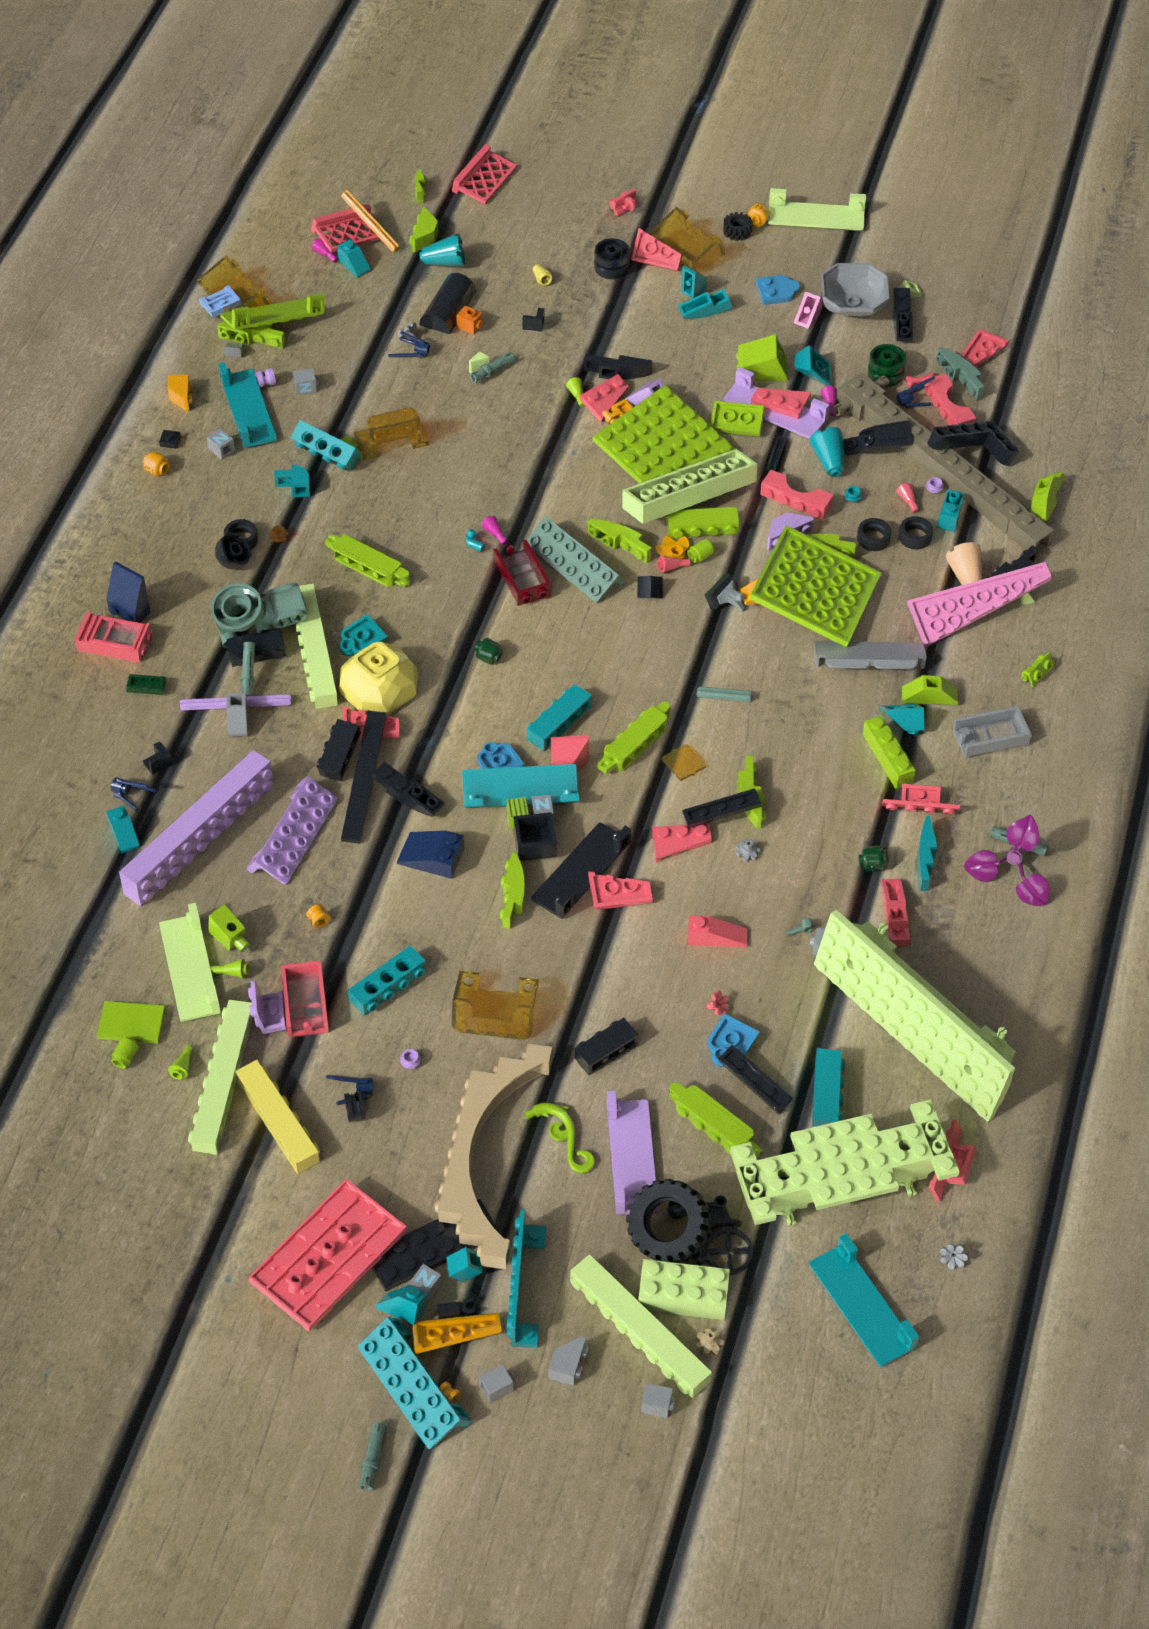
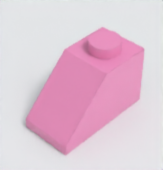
M805 292L794 323L810 329L821 312L824 304L823 298Z

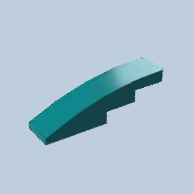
M930 816L925 818L918 847L917 876L920 891H928L929 874H932L933 858L936 856L938 847Z

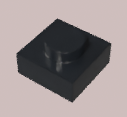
M163 430L159 441L160 447L177 449L181 437L180 432Z

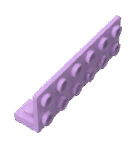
M739 367L736 370L735 384L724 396L723 402L751 404V398L757 388H759L753 385L754 373ZM814 398L810 409L805 407L798 419L765 408L764 420L809 439L827 421L829 404Z
M309 776L296 786L290 796L292 801L264 847L254 855L246 869L249 872L253 873L257 869H263L283 885L288 883L338 799Z
M607 1091V1114L616 1215L629 1214L628 1206L630 1203L633 1204L635 1200L633 1196L637 1192H642L643 1186L646 1184L651 1185L656 1180L648 1100L620 1101V1099H616V1091ZM657 1207L653 1213L658 1212L659 1208Z

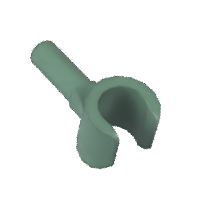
M804 918L801 921L802 926L786 931L787 936L802 931L804 933H811L813 930L812 919Z

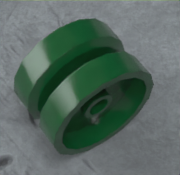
M882 344L873 348L869 356L868 377L873 382L882 376L887 377L889 385L886 387L895 386L900 383L904 378L905 352L900 347L892 344Z

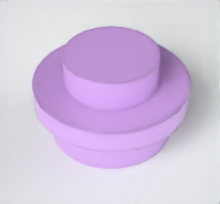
M932 477L926 483V489L931 493H940L944 487L942 480L938 477Z
M407 1049L402 1053L400 1062L403 1067L414 1069L420 1064L421 1057L416 1050Z

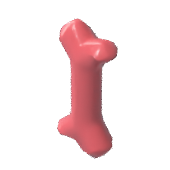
M930 372L926 376L915 378L906 376L907 387L911 388L915 384L935 376V373Z

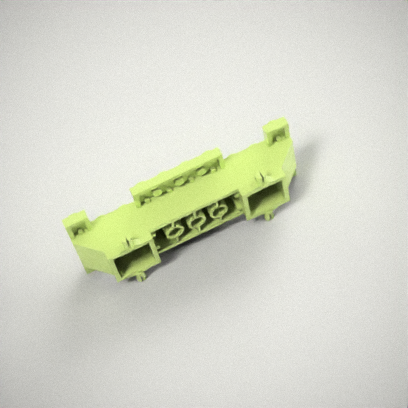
M931 1099L911 1104L910 1109L916 1123L878 1131L872 1114H867L791 1132L790 1135L795 1148L794 1152L761 1160L756 1159L751 1142L730 1147L736 1173L755 1225L775 1221L776 1215H784L788 1226H791V1224L795 1225L796 1221L793 1212L806 1208L808 1203L814 1202L816 1210L898 1191L899 1186H905L909 1197L915 1196L917 1192L913 1183L926 1179L932 1171H935L938 1181L959 1176V1169Z

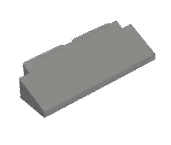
M814 641L815 667H819V659L821 657L825 658V665H828L830 668H868L869 666H875L878 669H914L918 665V659H920L921 669H924L927 658L923 643L849 642L847 647H844L834 641Z

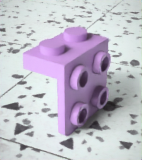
M252 980L251 987L248 988L249 997L252 1000V1005L249 1008L251 1016L255 1019L256 1027H260L263 1034L287 1030L283 992L262 995L256 981Z

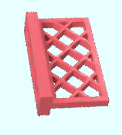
M485 144L454 179L452 192L456 194L462 192L486 204L515 171L517 165L490 151L491 146ZM490 157L497 162H489ZM497 166H498L499 169H500V170H494V171H492V168H491V167H497ZM502 166H508L510 169L503 170ZM488 167L489 171H481V168ZM491 175L492 179H484V176ZM494 175H502V178L495 179ZM480 176L481 180L474 181L473 177ZM482 184H483V187H484V188H480V189H477V188H476V185H482ZM486 184H494V187L487 188ZM472 185L473 189L465 188V186ZM478 193H486L487 196L484 198Z
M362 205L372 215L370 205ZM352 208L313 218L311 231L313 234L319 235L331 253L338 251V245L332 246L330 241L340 245L346 242L343 240L344 237L352 239L356 245L380 240L376 234L370 233L372 229L363 222ZM351 224H357V225H359V226H358V228H356V227H353V226H350V225H351ZM360 226L369 228V232L360 229ZM342 227L345 228V230L343 232L336 228ZM350 230L356 233L355 235L346 233V231ZM324 231H329V232H331V234L328 235V234H325V233H323V232H324ZM333 233H335V234H337V235L342 236V238L339 239V238L333 237L332 235H333ZM359 233V234L365 235V236H367V237H366V238H361V237H358L357 234Z

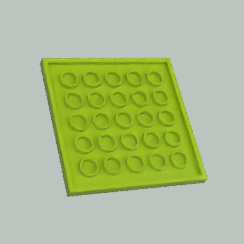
M666 385L595 434L592 439L639 484L736 449Z
M785 525L748 599L847 647L881 572Z

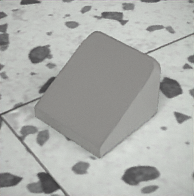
M227 343L224 346L225 356L242 357L244 344Z

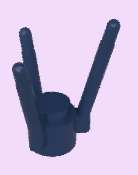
M401 331V335L412 340L402 337L399 340L415 345L414 351L417 353L388 354V357L422 358L423 355H428L430 343Z
M933 376L903 392L897 393L898 404L900 406L905 405L906 408L930 406V402L911 403V401L914 400L913 393L923 389L924 385L934 380L935 377Z
M118 777L113 779L110 787L111 791L115 792L114 797L121 799L134 810H138V807L123 796L129 793L131 787L151 792L157 791L154 788L148 787L147 784L127 781Z
M326 1075L327 1079L356 1083V1092H361L362 1099H368V1094H373V1078ZM344 1100L337 1101L336 1104L341 1105L345 1104Z

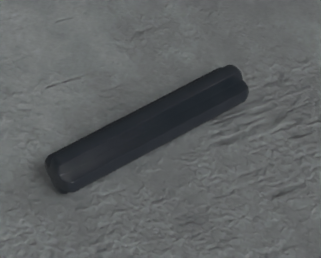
M778 436L776 438L766 468V475L770 470L776 471L785 445V437Z

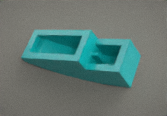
M724 289L711 295L705 292L678 305L684 319L712 316L733 308Z

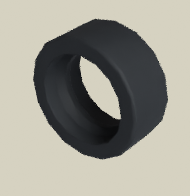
M912 516L902 521L899 529V540L905 547L918 550L930 544L933 526L927 519L920 516ZM908 529H919L926 535L913 537L906 533Z
M869 518L860 523L857 531V542L862 548L869 551H880L888 546L891 538V528L887 522L879 518ZM876 530L884 536L879 539H872L864 533Z
M237 519L231 521L224 529V535L231 532L250 533L251 536L244 540L248 542L251 550L258 543L257 528L249 520Z

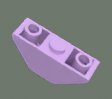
M787 512L774 518L768 536L767 550L774 549L785 525L805 535L812 532L813 517Z

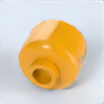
M756 203L750 208L747 215L751 217L753 226L761 227L767 222L770 211L765 204Z
M156 451L150 452L143 459L145 471L156 477L165 475L170 468L168 458Z

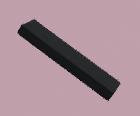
M754 788L684 809L682 814L689 829L761 807V801Z
M733 1045L718 1058V1061L778 1115L793 1101V1098Z

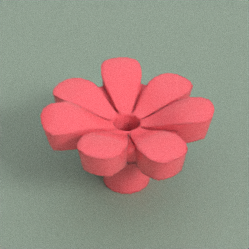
M719 990L712 994L713 1001L707 1003L708 1010L715 1009L716 1015L723 1016L729 1010V1005L725 1004L729 999L727 995L722 996V992Z

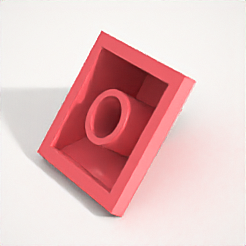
M589 735L551 738V765L576 764L578 772L588 762Z

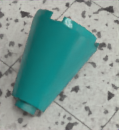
M460 234L452 235L422 248V252H420L421 262L424 261L425 265L464 266L465 252L462 249L461 244L463 242Z
M827 427L826 431H816L809 438L810 446L827 475L832 477L840 476L844 471L843 433L841 429Z

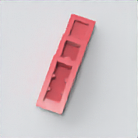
M881 879L889 940L896 946H910L911 938L908 929L906 899L901 879Z

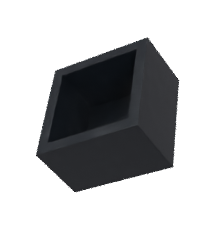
M552 812L513 816L514 837L517 856L520 861L557 857V841Z

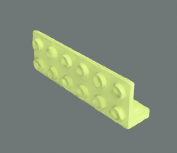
M770 188V216L768 224L864 230L866 194L850 193L849 206L785 202L786 189Z
M196 903L188 904L189 912L186 913L185 917L159 922L181 1022L220 1013Z

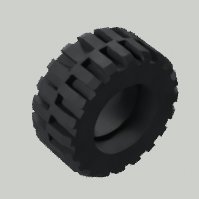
M655 1180L653 1184L643 1186V1191L637 1192L633 1196L635 1200L633 1204H629L628 1209L630 1213L626 1215V1222L629 1223L627 1228L628 1235L632 1237L631 1241L634 1246L647 1257L662 1262L679 1263V1261L691 1259L690 1256L693 1254L697 1255L701 1251L699 1248L702 1244L705 1245L708 1240L706 1239L707 1234L711 1232V1227L709 1226V1221H712L711 1214L708 1212L709 1207L707 1202L703 1200V1196L694 1188L679 1180ZM666 1201H674L681 1204L688 1215L686 1230L678 1239L670 1242L656 1238L650 1228V1219L653 1211Z

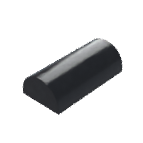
M461 273L449 274L422 315L419 322L420 326L450 334L457 324L456 315L464 306H468L476 293L472 280Z

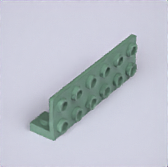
M547 516L543 518L527 538L533 552L596 603H599L612 585L618 583L620 586H623L626 580Z

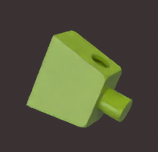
M225 904L209 915L208 933L228 951L237 947L241 952H244L250 946V943L245 939V927Z

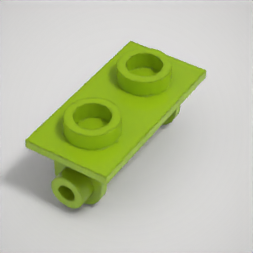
M1048 652L1046 655H1039L1031 664L1032 667L1029 666L1021 673V679L1023 681H1030L1031 687H1034L1054 667L1051 652Z

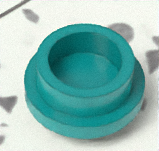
M849 486L845 490L844 496L848 501L857 502L861 499L862 492L857 486Z

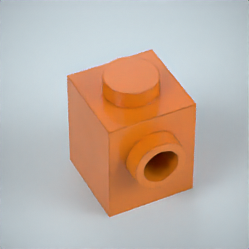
M464 306L456 315L457 328L473 335L483 326L482 312Z

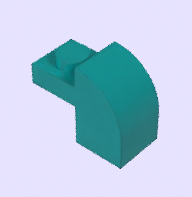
M292 465V470H274L275 487H292L293 497H310L309 474L305 468Z

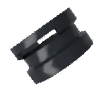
M357 1091L351 1095L349 1093L344 1094L349 1123L359 1118L362 1120L366 1119L361 1092Z

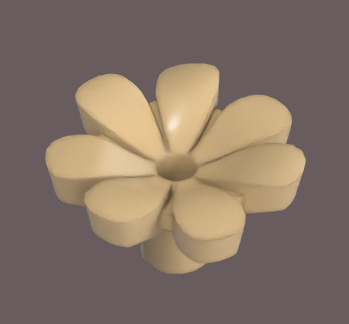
M705 1329L704 1333L699 1332L696 1336L697 1340H699L696 1348L698 1350L704 1348L703 1354L709 1356L711 1351L714 1354H719V1347H724V1340L720 1339V1331L716 1330L713 1332L711 1329Z

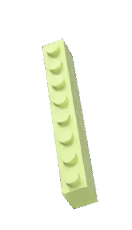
M314 584L301 585L300 589L305 600L308 615L304 621L295 623L296 632L301 634L298 635L299 646H303V649H301L302 660H306V663H303L305 674H309V677H306L307 686L312 688V691H309L310 701L315 703L316 709L338 706L337 693Z
M229 1000L227 1007L223 1008V1023L219 1024L217 1031L219 1038L213 1044L214 1056L213 1059L209 1060V1074L205 1076L203 1081L204 1093L200 1094L198 1100L200 1108L194 1114V1130L189 1132L188 1142L191 1143L193 1151L218 1154L237 1082L235 1071L240 1069L253 1021L249 1008L252 1005L250 1002Z
M590 1254L571 1269L570 1282L573 1287L581 1290L592 1305L596 1304L600 1308L602 1315L606 1319H611L618 1331L626 1334L637 1349L641 1348L646 1353L648 1360L653 1364L656 1363L668 1379L672 1378L683 1394H688L693 1398L711 1382L712 1372Z

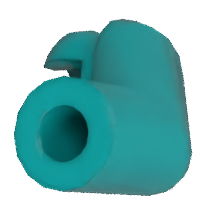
M469 529L467 534H465L466 544L482 552L485 544L477 541V532L475 530Z

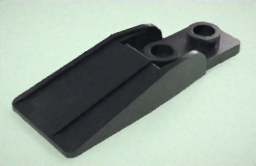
M908 420L875 425L860 431L859 436L843 440L846 456L861 452L889 450L913 444L910 422Z

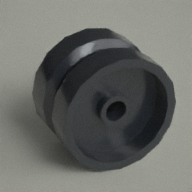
M608 238L598 242L594 251L595 272L605 279L614 280L624 277L629 272L630 267L629 245L616 238Z

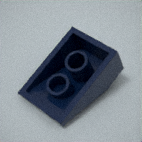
M115 561L106 598L108 610L111 614L117 615L124 620L141 623L151 613L144 576Z
M446 830L410 832L399 855L397 864L452 879L464 851V835Z

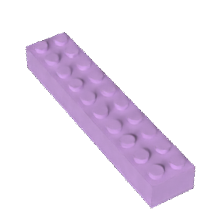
M254 750L250 752L119 871L124 895L140 906L150 901L159 889L164 888L172 877L177 876L185 865L190 864L197 854L204 851L210 842L217 839L223 830L230 827L236 818L243 815L249 806L256 803L262 794L272 788L271 762Z

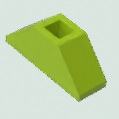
M422 208L421 213L417 215V224H414L413 235H410L409 244L412 245V252H417L435 243L438 235V220L426 208Z
M922 675L902 686V703L958 705L957 688L942 676Z

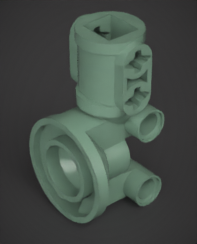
M234 583L219 590L211 603V614L219 629L222 645L227 648L226 639L237 637L236 631L248 630L253 625H255L257 633L273 630V626L282 628L302 622L308 615L302 591L296 583H289L270 589L265 593L264 598H261L252 586ZM245 612L242 616L236 617L239 613Z

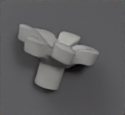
M411 322L409 326L398 331V336H404L400 334L401 331L415 336L413 329L417 327V324Z
M744 839L742 844L737 843L735 847L737 850L736 856H743V862H748L749 857L752 860H756L757 855L760 854V848L756 847L757 842L755 840Z
M949 1243L947 1248L942 1247L940 1250V1254L943 1255L940 1258V1262L942 1264L948 1262V1269L951 1270L955 1268V1264L962 1268L964 1261L968 1260V1255L963 1252L964 1247L962 1245Z

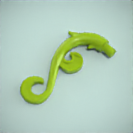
M540 1103L524 1112L527 1120L542 1115L558 1117L564 1123L566 1130L560 1131L562 1123L555 1122L549 1127V1136L556 1142L567 1140V1158L570 1168L574 1172L581 1174L588 1173L593 1169L595 1159L592 1153L579 1150L576 1154L577 1156L584 1157L586 1160L584 1164L578 1165L573 1160L576 1131L572 1118L565 1111L569 1109L568 1106Z

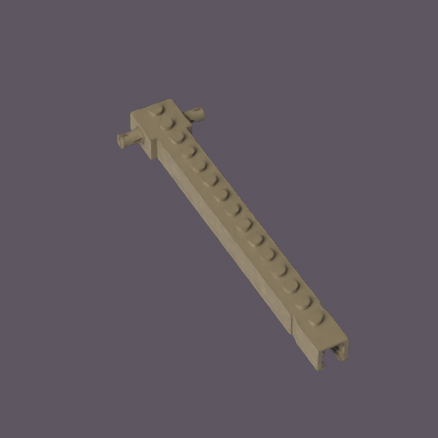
M861 373L838 387L837 405L832 408L834 414L839 416L847 411L858 421L864 419L871 426L908 420L910 422L913 444L899 447L903 452L934 477L940 478L942 483L949 489L964 493L963 500L1005 534L1007 533L1011 536V539L1025 550H1028L1032 545L1038 548L1040 543L1046 548L1051 545L1054 533L1051 527L1032 512L1030 513L1022 504L954 450H935L928 446L927 442L932 433L885 396L886 391L882 388L889 385L887 377L882 376L873 382L865 374Z

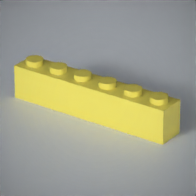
M255 1060L236 1070L238 1084L297 1174L319 1163L320 1149L317 1143L311 1142L307 1128L305 1126L301 1127L297 1113L295 1111L291 1112L287 1098L284 1095H280L279 1087L274 1080L271 1081L268 1077L270 1075L265 1065L261 1066L258 1060Z

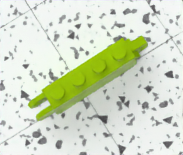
M331 534L325 540V545L334 551L335 561L386 587H391L394 584L403 588L409 586V571L402 568V563L345 534L341 537Z
M662 701L656 707L651 706L644 710L636 721H632L624 732H620L611 744H607L603 751L604 756L598 763V769L605 774L613 769L624 771L666 731L667 718L670 717L669 709L671 705L669 702Z
M678 1082L671 1083L669 1098L676 1104V1110L680 1116L689 1119L698 1130H703L713 1142H718L730 1155V1147L751 1142L756 1159L762 1155V1149L753 1141V1129L696 1085L685 1088Z

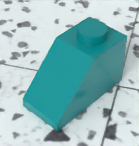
M351 239L337 246L338 261L353 275L359 278L370 272V267L360 247Z
M683 266L681 292L690 298H695L706 290L707 277L692 268Z
M125 806L106 811L109 827L121 854L139 848L140 845Z
M407 1285L386 1293L376 1304V1309L415 1325L424 1314L428 1293Z

